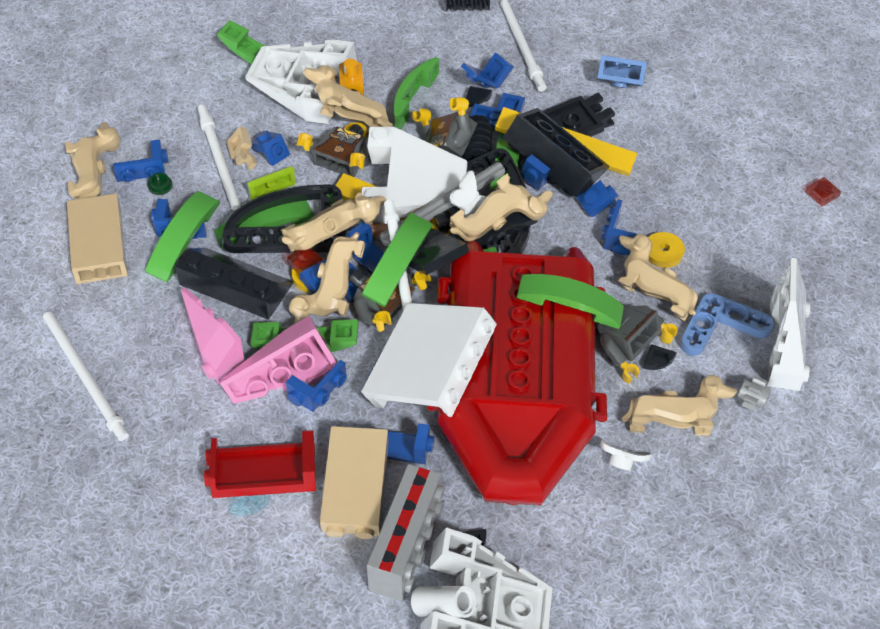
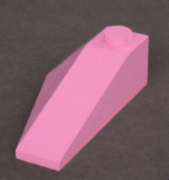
M185 287L181 289V293L203 361L201 368L208 379L214 378L220 385L222 378L245 361L241 338L223 318L216 319L210 307L205 309L201 300Z
M308 316L280 333L222 378L220 384L235 404L266 396L269 390L283 387V391H287L285 382L292 375L303 382L307 381L308 385L316 384L327 375L337 362L315 323Z

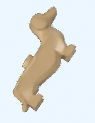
M320 65L317 69L305 68L304 75L315 83V91L318 92L320 101L323 104L320 110L321 114L332 117L334 111L343 118L363 121L369 127L393 126L388 120L384 105L362 96L358 91H352L337 84L335 81L336 70L333 67Z
M102 122L100 128L96 129L98 134L96 136L83 137L75 144L65 141L66 152L71 153L72 164L79 176L77 184L73 181L68 182V192L71 197H74V200L101 195L103 187L102 174L106 173L104 161L100 160V157L104 151H116L120 147L121 141L117 129L110 127L107 122Z
M506 174L497 181L496 191H493L486 197L474 214L464 218L465 212L461 209L450 217V232L458 234L465 241L471 242L482 237L492 228L495 231L499 230L507 222L505 218L513 212H521L532 220L542 219L548 211L547 203L553 196V193L551 191H544L536 197L532 196L525 187L511 184L510 177Z
M358 193L355 201L352 199L346 201L340 199L307 222L299 225L291 224L281 229L284 236L282 241L288 245L291 252L307 250L321 241L353 226L361 219H363L365 224H372L380 213V208L386 202V198L384 196L367 198Z
M355 232L352 237L340 236L334 239L326 263L321 262L318 278L322 279L318 291L312 295H296L289 303V311L294 315V324L308 317L309 314L325 317L338 312L339 315L346 317L349 303L342 299L347 294L349 287V262L352 260L354 253L357 257L362 258L366 246L364 241L358 240L359 233Z
M637 234L633 238L621 235L619 237L620 244L630 250L631 253L624 263L626 276L618 279L620 287L631 293L638 287L647 296L672 302L673 306L670 309L674 312L672 315L683 322H686L689 314L694 316L696 314L694 307L698 300L696 291L676 279L677 274L666 267L660 270L649 263L653 245L652 241L644 234Z
M708 375L701 381L696 396H678V393L675 391H665L661 395H642L630 401L629 411L621 419L623 422L630 420L629 432L645 433V426L642 424L654 421L680 429L694 426L695 435L710 436L711 429L714 427V422L711 420L717 413L718 399L734 397L737 394V389L724 385L718 376Z

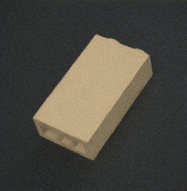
M117 193L67 201L71 269L76 284L128 276L122 211Z
M331 426L320 516L321 531L328 536L342 537L344 534H355L360 539H371L373 536H379L389 444L388 430Z

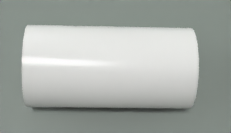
M419 586L412 594L411 606L414 613L419 617H428L433 611H437L454 617L467 618L475 611L476 596L473 589L469 586Z

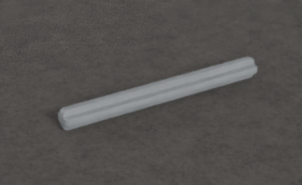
M496 162L475 175L477 191L505 173V168L500 162ZM459 186L414 214L430 221L435 216L443 213L454 206L450 202V194L453 190L459 189ZM403 219L402 221L398 222V227H399V228L401 227V225L403 224V222L405 221V219ZM387 229L379 236L384 246H389L391 243L389 230Z

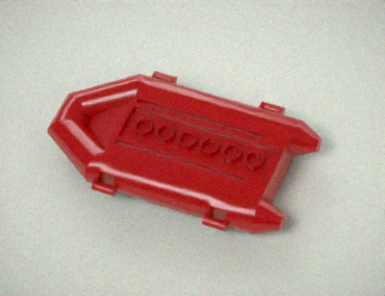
M467 241L469 253L450 263L449 278L441 277L438 280L437 302L440 304L447 303V306L484 308L497 325L453 416L448 417L440 407L427 405V408L430 411L438 410L440 429L485 502L541 506L596 433V420L598 422L607 421V395L596 392L595 314L546 299L541 306L518 299L517 293L521 277L526 274L561 276L595 287L594 267L577 247L568 248L563 256L484 252L478 242ZM596 287V288H598V289H600V290H602V291L605 292V289H604V288H602V287ZM595 401H596V412L591 408V407L594 405Z

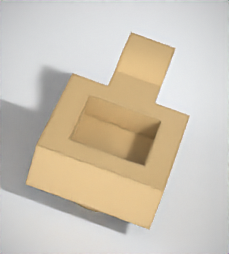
M239 126L226 141L231 158L235 159L237 165L241 166L245 162L248 169L252 170L257 165V161L249 152L252 146L248 129Z

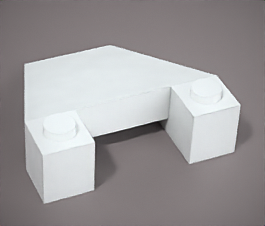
M332 39L325 40V44L312 45V42H304V46L291 47L290 44L263 46L246 74V80L304 120L329 124L331 117L320 113L323 104L320 101L318 92L315 91V83L305 77L304 70L305 68L317 69L320 65H329L336 70L335 76H339V64L343 63L346 59H355L357 61L354 42Z
M370 127L367 147L371 163L390 164L387 187H362V195L367 198L384 196L386 201H394L396 214L399 215V218L407 217L410 212L415 213L456 188L467 173V161L395 127ZM384 205L380 208V213L372 224H385L384 216H386Z
M791 258L784 270L786 276H781L779 279V283L783 284H776L770 300L769 316H771L774 323L779 324L778 336L768 362L767 386L800 391L802 383L807 382L809 377V366H805L806 318L809 317L810 303L806 302V289L797 258Z
M445 528L435 539L429 568L457 576L456 586H469L472 588L476 596V608L473 614L467 618L454 617L433 611L421 623L420 629H549L552 587L521 567L517 569L504 560L505 556L499 552L494 554L481 545V540L472 535Z

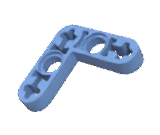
M706 294L701 299L696 309V314L692 317L683 334L681 349L684 353L691 356L701 354L718 322L752 336L766 338L772 332L774 321L771 316L717 294ZM713 303L716 306L713 307L711 314L707 312L708 306ZM730 313H739L743 316V319L735 320L731 318ZM748 317L752 318L749 324L747 323ZM704 321L708 323L709 328L702 329L696 325V322ZM760 323L765 324L763 328H759L758 325ZM694 335L699 336L694 346L689 344L692 342Z

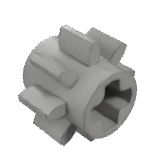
M757 376L753 378V381L745 379L738 394V398L744 400L742 407L754 411L757 406L765 407L772 391L765 387L768 382L767 380Z

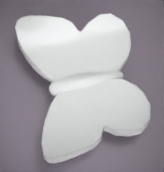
M468 171L460 181L459 189L453 190L450 194V202L465 212L464 218L474 214L486 199V196L479 195L473 171Z
M601 437V448L612 454L609 462L612 466L631 471L633 461L643 462L652 459L653 454L630 452L611 445Z

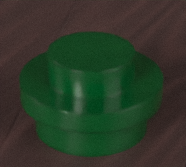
M161 172L153 174L148 182L149 191L155 195H164L173 187L171 178Z

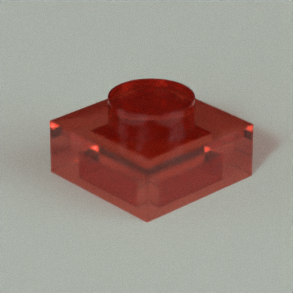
M823 177L807 186L805 193L823 207L840 197L841 191Z
M312 248L297 250L287 257V263L299 275L304 270L323 261Z

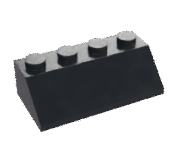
M539 108L518 114L503 136L513 150L521 152L527 158L532 154L548 166L550 171L547 178L556 181L563 187L565 193L575 198L588 190L610 167Z
M208 248L188 249L175 266L179 285L268 320L293 285V281Z

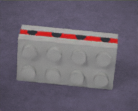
M410 464L407 465L367 563L370 592L403 602L406 593H412L416 581V576L413 575L415 568L422 567L426 555V550H423L425 542L432 541L435 532L434 519L435 517H441L445 501L442 500L445 486L441 485V473Z

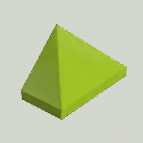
M293 166L261 175L247 182L251 201L268 193L295 185Z

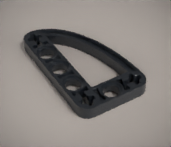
M497 148L467 162V172L472 171L475 167H482L485 170L499 162L495 161L496 158L503 160L501 164L509 175L510 181L515 180L518 185L526 188L517 165L505 149ZM531 226L519 230L513 244L505 236L484 245L485 249L496 247L497 252H499L498 245L500 244L503 252L522 254L529 240Z
M331 184L307 185L275 191L253 199L237 209L227 220L223 229V248L229 253L329 252L333 244L331 237L325 239L324 243L320 242L307 250L291 252L287 244H282L278 241V237L283 235L281 229L285 227L239 226L259 212L293 202L318 200L319 211L321 212L331 207V205L329 206L327 194H331L332 198H334L333 203L342 199V192L337 186ZM346 229L334 236L336 238L340 236L346 237ZM248 236V244H245V237ZM255 236H263L266 239V243L259 245L254 243L252 239ZM231 237H236L237 243H232Z

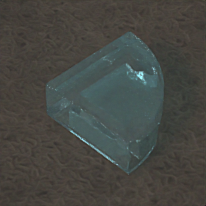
M265 495L239 496L231 507L230 513L235 516L253 515L264 509L270 502V499Z

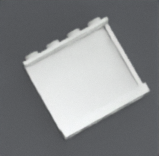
M407 303L361 393L377 408H384L387 401L440 407L448 417H452L497 325L484 308Z

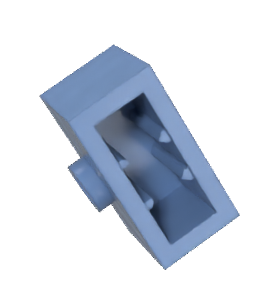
M601 55L597 78L613 81V86L626 88L627 84L643 86L647 62Z

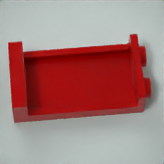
M302 431V443L219 448L218 439L211 438V449H206V465L209 466V469L204 470L205 487H210L212 498L316 491L314 431Z

